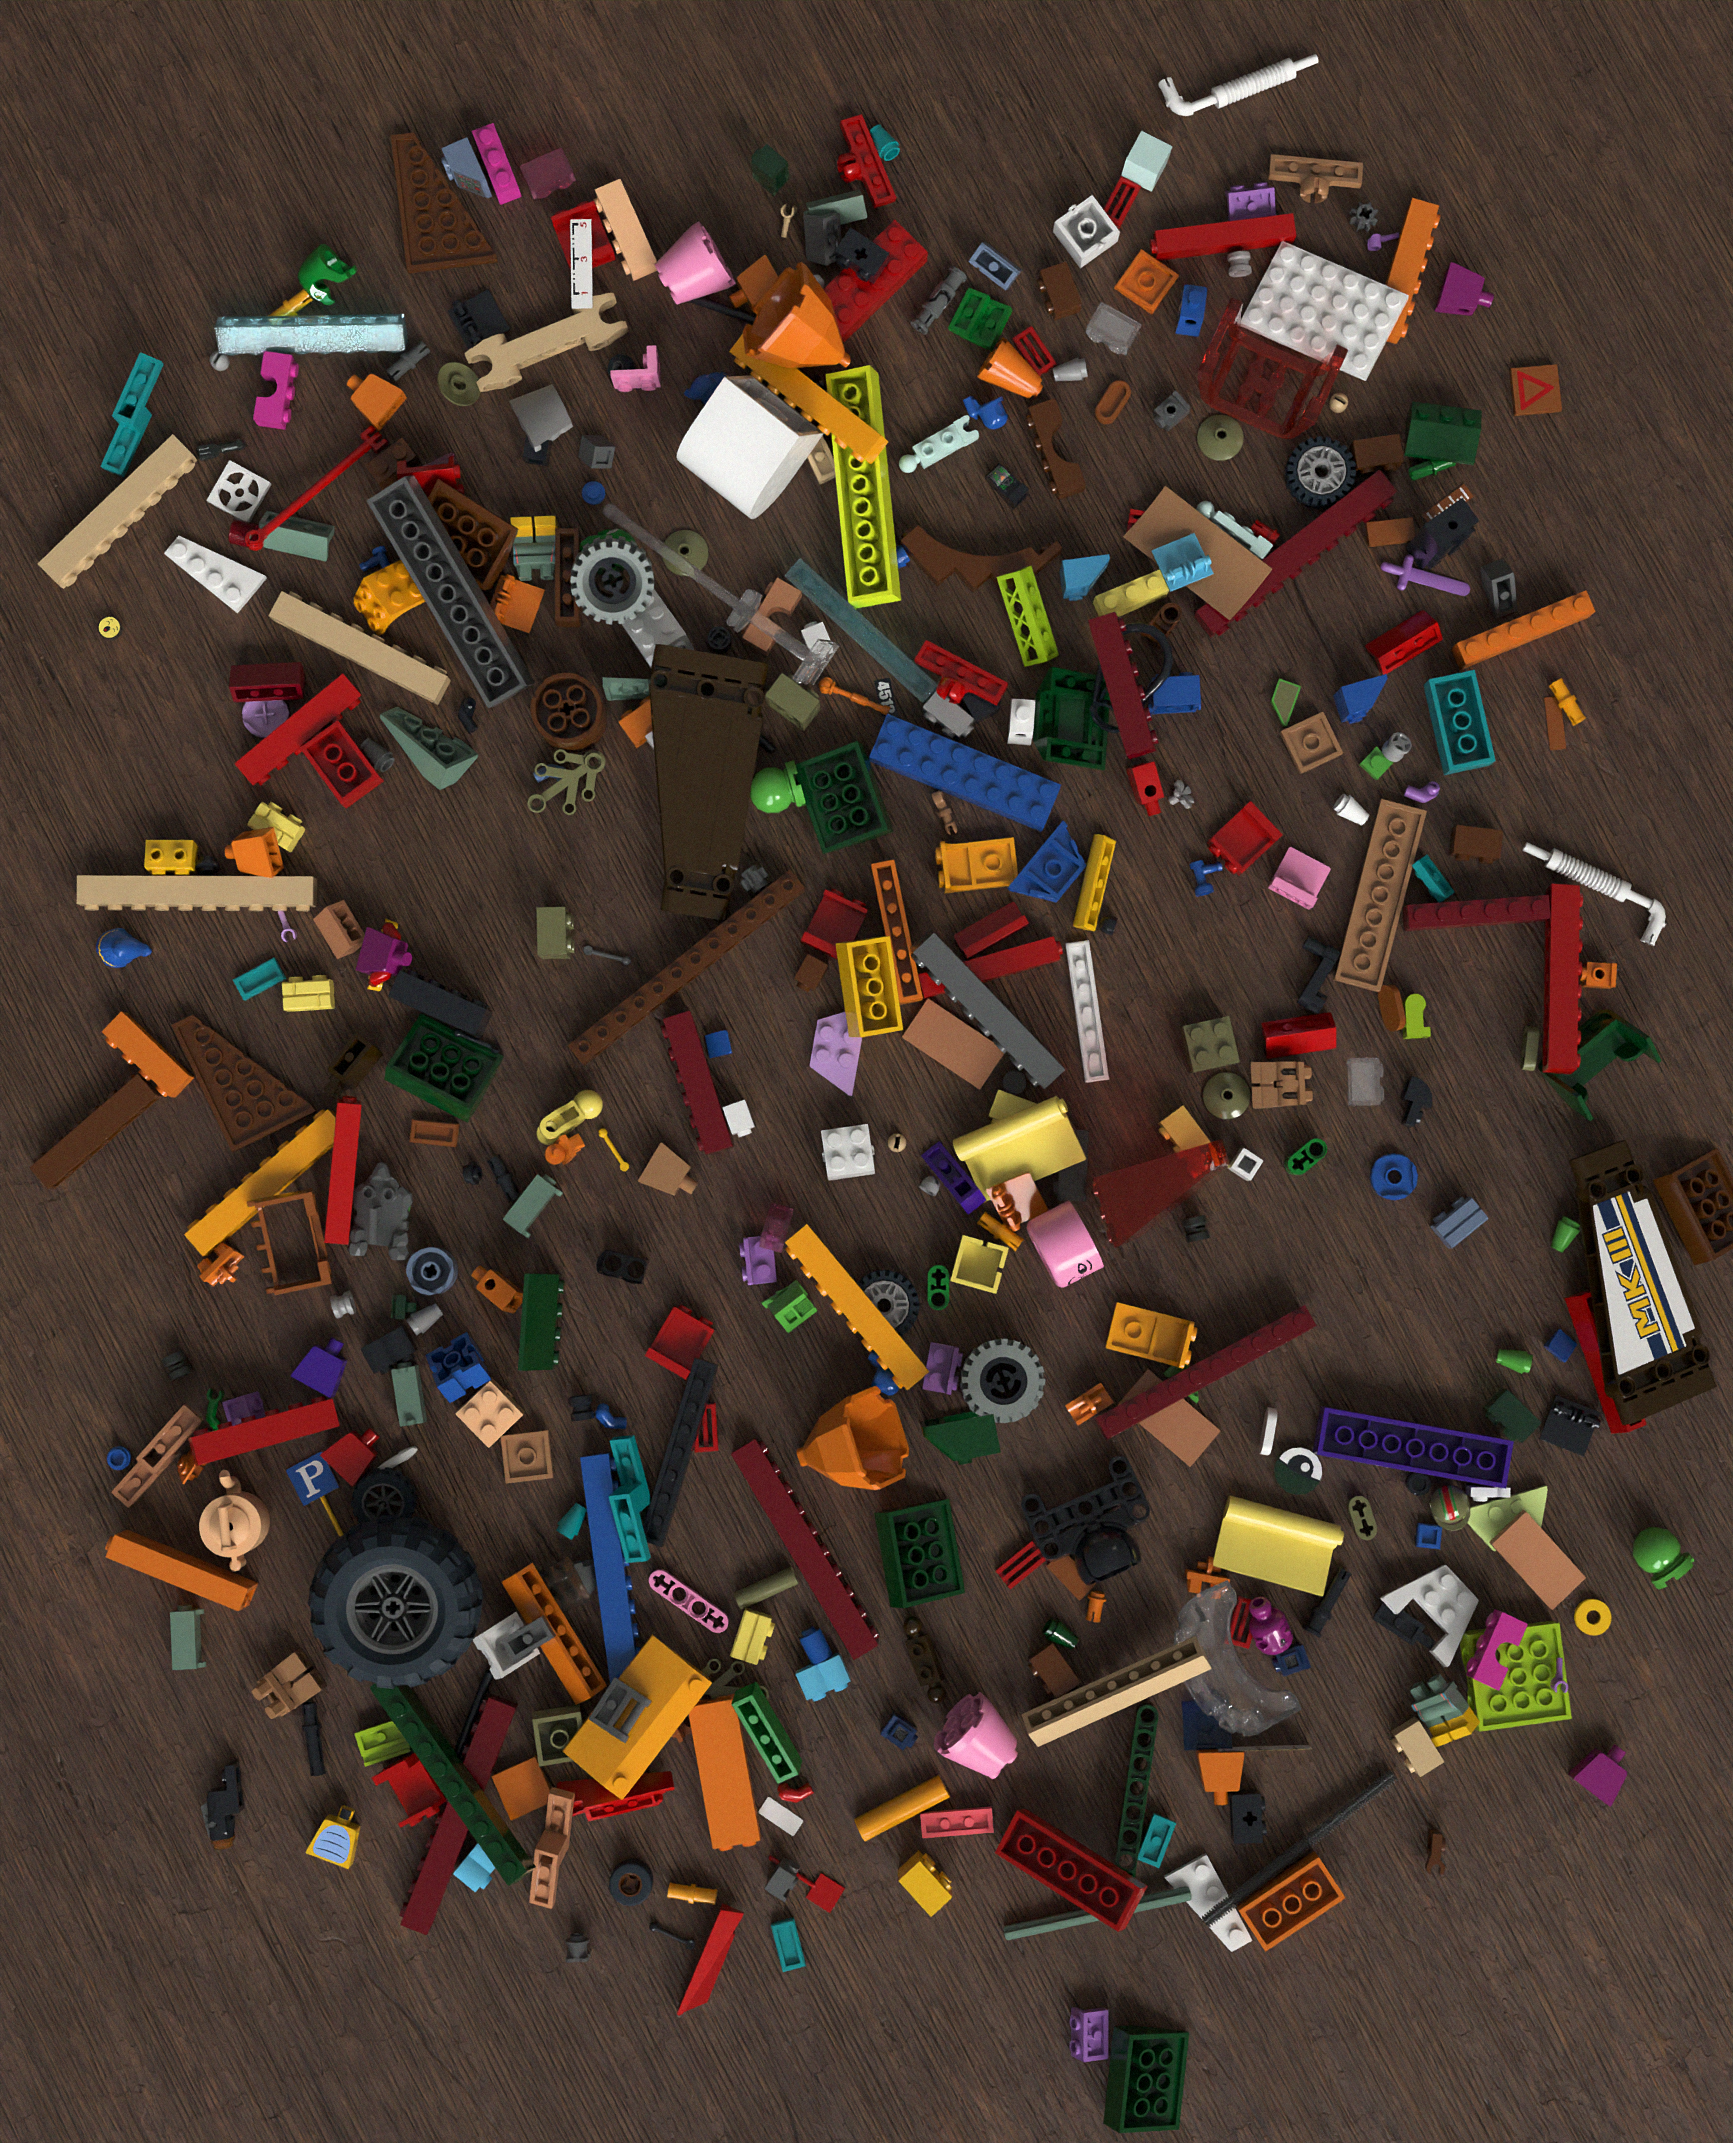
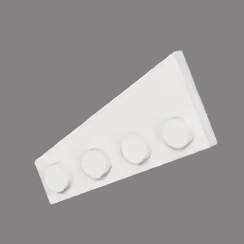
M178 536L164 553L236 613L243 608L267 579L265 575L181 536Z
M1206 1853L1164 1875L1165 1879L1174 1889L1185 1886L1189 1887L1191 1900L1186 1902L1201 1919L1202 1915L1207 1914L1206 1912L1212 1911L1211 1908L1214 1909L1213 1906L1216 1907V1904L1219 1905L1218 1903H1221V1900L1223 1901L1225 1897L1228 1898V1894ZM1232 1908L1230 1913L1227 1911L1228 1914L1222 1915L1223 1918L1220 1917L1221 1920L1215 1921L1216 1924L1213 1923V1926L1210 1924V1929L1231 1952L1252 1941L1238 1912Z

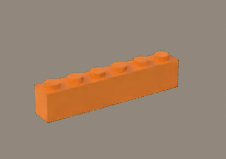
M1412 198L1408 205L1385 283L1386 286L1409 295V299L1387 339V342L1397 344L1400 337L1404 338L1409 324L1405 323L1407 315L1411 316L1415 302L1411 300L1413 294H1417L1421 285V280L1418 279L1419 273L1425 270L1428 258H1424L1426 250L1430 251L1434 240L1431 232L1433 228H1437L1441 216L1437 214L1439 205Z
M1585 590L1458 642L1451 650L1459 669L1462 670L1587 619L1596 611Z
M889 860L871 864L885 936H890L899 1004L922 1001L923 996L916 962L911 957L913 954L910 949L912 943L895 861Z
M533 1563L503 1580L501 1583L526 1624L544 1615L556 1634L554 1638L540 1647L575 1705L590 1699L607 1686Z

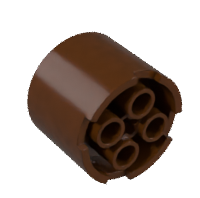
M559 673L552 675L543 681L532 697V720L544 740L556 750L563 749L567 753H579L594 746L604 734L607 725L605 705L595 686L578 674ZM570 706V715L566 716L564 712L566 707Z

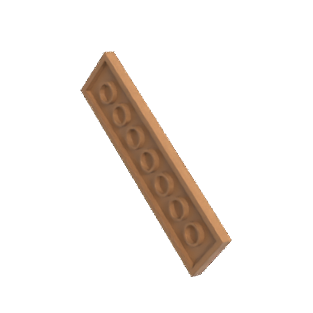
M1384 799L1379 801L1334 981L1375 992L1381 991L1412 865L1427 813L1426 810Z

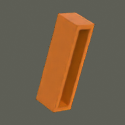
M121 1011L102 1031L106 1036L104 1040L114 1049L118 1047L123 1052L121 1056L129 1064L133 1065L135 1063L140 1068L138 1072L147 1081L152 1079L157 1084L156 1090L164 1097L175 1098L195 1078L128 1013Z

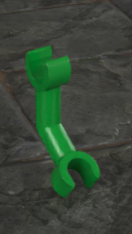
M210 1388L206 1394L209 1400L206 1421L215 1431L218 1430L217 1425L221 1424L216 1418L218 1403L224 1398V1391L221 1390L218 1398L214 1399L212 1397L213 1388Z

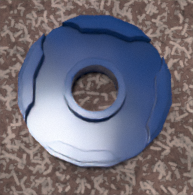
M1391 1153L1383 1155L1375 1161L1369 1178L1372 1188L1379 1196L1388 1200H1399L1406 1198L1415 1189L1418 1174L1416 1166L1410 1159L1402 1154ZM1391 1170H1396L1400 1175L1399 1181L1395 1184L1388 1180V1173Z

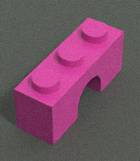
M494 123L473 130V137L500 205L522 197Z
M264 351L260 374L265 381L277 383V390L270 397L257 396L253 420L258 426L286 430V424L291 420L289 405L290 400H293L295 396L293 381L294 377L297 378L299 365L292 355Z
M1494 1609V1612L1486 1620L1487 1628L1484 1634L1479 1637L1476 1643V1653L1467 1663L1466 1676L1499 1691L1509 1668L1498 1663L1495 1656L1496 1649L1504 1642L1519 1646L1528 1624Z

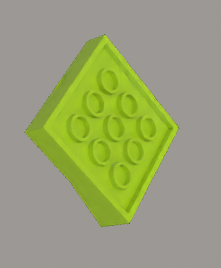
M1552 1620L1529 1623L1519 1646L1504 1642L1497 1647L1495 1656L1498 1663L1509 1668L1499 1691L1466 1676L1468 1687L1467 1703L1480 1721L1475 1728L1479 1732L1572 1719L1568 1691L1564 1693L1561 1690L1562 1683L1558 1684L1557 1693L1550 1686V1682L1556 1673V1658H1563L1562 1674L1563 1680L1567 1683L1559 1622ZM1486 1629L1467 1630L1463 1634L1460 1641V1649L1466 1673L1467 1663L1476 1653V1643Z

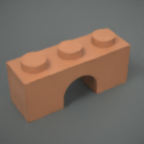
M778 577L774 583H769L764 593L767 595L763 603L758 602L753 611L755 616L752 622H747L741 631L743 643L768 656L779 637L778 631L771 628L767 623L769 616L774 612H783L791 616L802 598V591Z

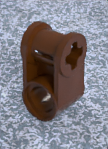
M1175 603L1165 604L1148 625L1155 626L1168 638L1181 618V608ZM1167 610L1174 611L1176 619H1166L1164 612ZM1141 632L1140 635L1143 637L1146 636L1150 640H1152L1156 644V647L1158 649L1161 647L1159 642L1155 638H1153L1149 634Z

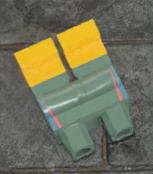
M534 516V522L532 517L510 518L511 524L519 529L513 543V564L518 572L520 581L532 580V569H540L541 579L553 580L555 575V528H558L556 516ZM534 523H535V532H536V542H535V534H534Z
M1438 1674L1427 1682L1431 1690H1428L1422 1681L1415 1683L1411 1687L1410 1692L1415 1699L1411 1707L1414 1711H1417L1419 1718L1427 1725L1433 1735L1431 1741L1435 1747L1449 1743L1453 1739L1457 1740L1470 1735L1480 1723L1461 1693L1456 1690L1457 1686L1454 1681L1446 1683L1444 1678Z

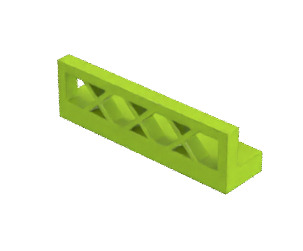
M1032 566L998 576V584L1024 666L1047 662L1059 656ZM1006 579H1014L1016 586L1014 592L1008 589ZM1015 601L1022 605L1023 611L1021 615L1015 611ZM1022 624L1029 627L1030 634L1028 637L1022 634ZM1029 646L1036 650L1038 658L1030 659L1028 653Z

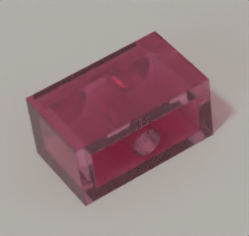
M562 147L520 166L523 178L533 199L545 198L552 191L558 188L565 189L572 182L576 181Z

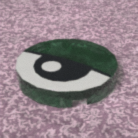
M1294 1447L1283 1451L1278 1456L1274 1465V1474L1278 1485L1286 1492L1302 1495L1314 1490L1319 1484L1322 1476V1467L1318 1457L1310 1450Z

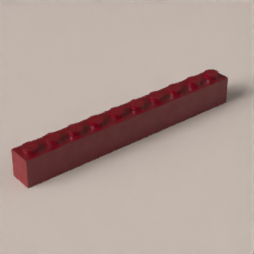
M1378 470L1262 560L1272 568L1271 572L1231 620H1228L1208 603L1198 609L1193 617L1210 638L1215 634L1218 637L1230 628L1228 624L1234 620L1236 622L1242 620L1248 614L1246 611L1250 607H1259L1266 601L1265 596L1270 592L1275 594L1285 586L1283 584L1285 580L1289 577L1293 580L1303 572L1301 569L1307 563L1311 566L1321 558L1319 554L1325 549L1328 552L1339 544L1338 539L1344 535L1346 538L1352 535L1358 529L1356 525L1362 521L1365 524L1375 517L1376 514L1374 512L1381 507L1384 510L1394 502L1393 496L1397 492L1381 470Z
M1304 1305L1095 1418V1422L1105 1440H1108L1310 1331L1317 1325Z
M754 1438L733 1451L731 1455L853 1660L877 1647L879 1645L877 1639L880 1635L874 1625L869 1627L865 1620L868 1617L861 1604L857 1606L854 1602L853 1597L855 1593L849 1584L844 1585L840 1577L843 1576V1573L837 1563L832 1565L828 1556L831 1554L824 1542L820 1544L815 1537L818 1535V1531L812 1522L807 1523L803 1515L806 1514V1511L800 1502L795 1503L791 1495L794 1491L788 1481L783 1483L779 1474L782 1471L775 1460L773 1462L769 1460L767 1456L769 1449L763 1440L759 1442L757 1438Z
M491 1694L488 1700L484 1698L479 1712L482 1713L479 1722H474L470 1735L474 1736L470 1745H465L461 1755L465 1759L463 1764L483 1792L486 1789L518 1707L517 1703ZM446 1797L444 1802L447 1804L444 1813L439 1812L435 1822V1826H438L436 1834L430 1835L426 1848L429 1849L427 1857H422L418 1865L417 1871L420 1872L418 1880L413 1879L408 1893L411 1894L409 1903L404 1902L399 1914L400 1917H403L400 1923L401 1926L427 1935L431 1930L469 1832Z

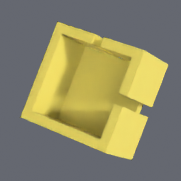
M962 1235L949 1281L996 1294L1002 1273L996 1272L997 1267L1004 1268L1009 1248L987 1242L986 1246H982L983 1240Z

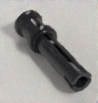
M1338 1567L1318 1606L1312 1607V1614L1307 1623L1302 1625L1303 1629L1321 1638V1631L1327 1620L1332 1618L1330 1612L1352 1575L1350 1572Z

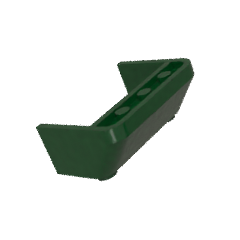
M1609 1009L1597 1012L1578 1028L1581 1031V1041L1577 1045V1053L1581 1056V1062L1576 1071L1572 1074L1542 1072L1543 1059L1538 1065L1543 1077L1566 1104L1589 1121L1594 1118L1585 1104L1589 1094L1583 1085L1616 1057L1629 1062L1637 1059L1644 1053L1657 1063L1662 1061L1650 1036Z
M970 1411L920 1422L923 1437L952 1461H958V1465L972 1463V1458L1001 1453L994 1414L979 1416L975 1412Z

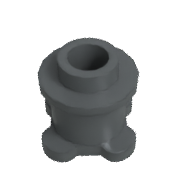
M584 1933L571 1934L570 1938L565 1940L568 1945V1954L565 1962L589 1961L591 1953L587 1952L589 1938L585 1937Z

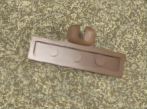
M1271 154L1269 159L1268 180L1299 183L1301 186L1300 196L1307 203H1310L1311 193H1315L1314 204L1323 202L1328 196L1329 186L1361 188L1363 163L1274 154Z

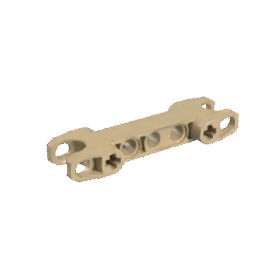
M614 293L592 296L593 308L572 309L573 316L507 342L504 334H497L482 340L479 344L464 353L469 364L488 361L493 365L490 373L476 382L480 392L511 386L522 379L520 369L583 343L587 344L590 351H595L611 345L615 340L629 332L625 321L607 324L601 320L603 312L617 303Z

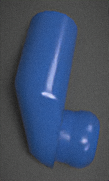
M602 1403L597 1406L595 1416L605 1428L626 1429V1417H613L609 1412L607 1404Z

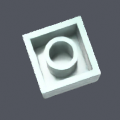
M1141 131L1126 158L1121 176L1152 192L1168 162L1173 146Z

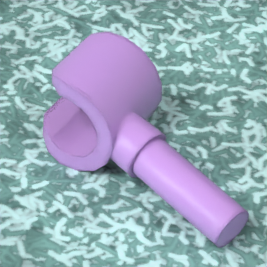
M278 911L283 927L281 938L283 941L288 942L285 934L287 931H291L293 938L296 939L297 932L290 928L284 911Z

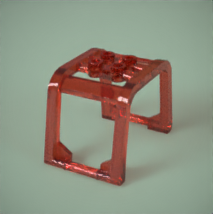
M1231 298L1198 369L1200 398L1212 408L1280 438L1294 439L1316 424L1335 379L1340 372L1348 349L1337 344L1319 363H1310L1245 334L1241 330L1243 302ZM1228 328L1229 336L1232 339L1212 381V375L1220 355L1217 350ZM1240 346H1243L1258 353L1255 362L1251 363L1248 368V377L1245 383L1240 386L1238 399L1234 405L1219 398L1218 395ZM1266 358L1279 363L1276 371L1270 375L1269 382L1265 378H1260L1264 370L1263 364ZM1287 367L1304 373L1305 376L1283 425L1266 419L1265 416L1268 410L1273 407L1275 394L1285 381L1284 374ZM1328 372L1318 396L1311 398L1303 415L1298 419L1316 377ZM1254 389L1257 393H1264L1260 397V407L1256 414L1243 409L1247 400L1252 397Z

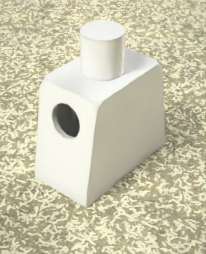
M1010 699L1007 744L1031 745L1034 729L1035 700Z

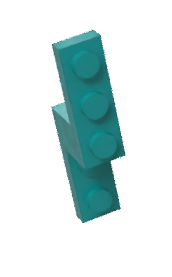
M139 353L112 414V417L119 423V426L100 466L102 469L123 478L125 477L152 416L145 405L164 365L162 361L144 353Z
M634 1435L613 1437L610 1440V1445L621 1486L608 1497L626 1563L648 1561L651 1555L639 1512L651 1503V1497Z

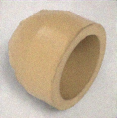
M1335 393L1329 400V408L1335 413L1343 412L1348 406V398L1344 393ZM1334 398H1338L1339 400L1345 402V404L1341 403L1340 401H1338V400H1336V399H1334Z
M899 1133L892 1134L888 1139L889 1149L893 1152H901L906 1147V1138ZM896 1137H900L899 1149L894 1148Z

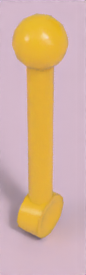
M604 1128L600 1129L598 1134L604 1138L620 1163V1169L627 1171L629 1164L621 1158L607 1136V1130Z

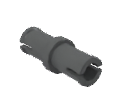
M421 340L410 351L402 353L400 355L401 358L389 369L385 370L388 375H391L390 378L394 382L409 369L413 370L416 367L415 364L430 353L429 348H425L426 345Z

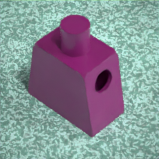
M1451 262L1445 272L1435 312L1471 316L1476 310L1477 305L1490 308L1494 294L1482 291L1485 280L1483 276Z
M1615 1744L1606 1755L1595 1748L1568 1775L1611 1807L1628 1773L1618 1765L1626 1752Z

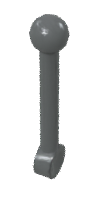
M585 946L583 949L586 955L594 954L622 961L625 965L631 963L629 956L621 957L594 950L591 946Z

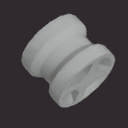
M1236 251L1228 254L1227 261L1230 263V268L1228 269L1229 276L1243 277L1251 274L1252 268L1249 265V260L1251 259L1250 252Z
M1396 732L1382 745V753L1388 760L1398 762L1403 758L1404 754L1410 751L1412 747L1411 741L1405 734Z
M350 1291L344 1292L341 1296H330L332 1310L336 1318H341L346 1313L350 1315L356 1313L355 1302Z

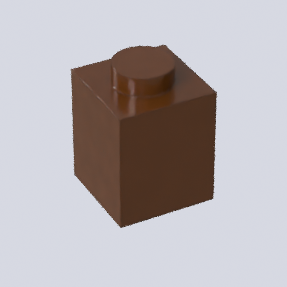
M807 954L794 977V981L798 982L796 986L807 993L810 989L815 992L829 966Z

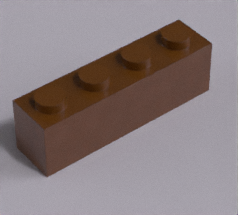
M555 528V622L558 627H581V606L578 607L575 602L570 582L575 557L578 552L581 553V533L579 528Z

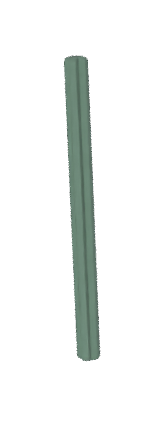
M1188 1886L1144 1895L1134 1913L1190 1901V1889ZM1083 1909L1006 1925L1004 1926V1935L1006 1940H1012L1099 1920Z

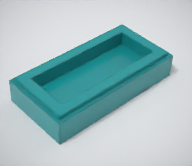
M273 957L236 977L233 981L243 1000L246 1001L287 978L277 959Z
M792 1917L771 1923L782 1971L786 1972L806 1966L795 1918Z

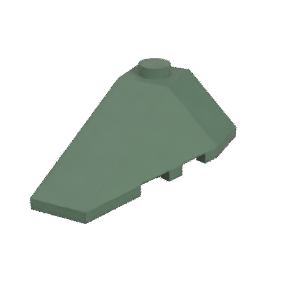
M399 707L380 714V719L422 776L439 790L456 783L478 757V753L462 740L456 737L452 740L442 735L443 730L437 727L433 730L423 725L422 719Z

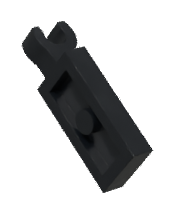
M1383 1601L1371 1617L1412 1646L1416 1641H1419L1427 1648L1432 1649L1436 1641L1422 1633L1426 1627L1403 1610L1398 1614H1394Z

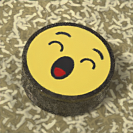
M105 616L98 623V632L106 640L113 641L122 635L123 625L116 617Z

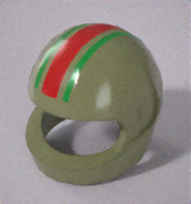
M1444 1485L1434 1491L1429 1504L1437 1524L1450 1531L1462 1529L1470 1518V1505L1467 1494L1462 1489L1453 1485ZM1464 1517V1519H1463L1460 1523H1458V1524H1454V1525L1445 1524V1523H1454V1522H1457V1521L1461 1520V1519Z

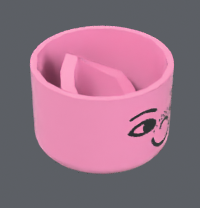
M1069 1200L1028 1222V1234L1049 1275L1058 1287H1066L1104 1267L1085 1225Z

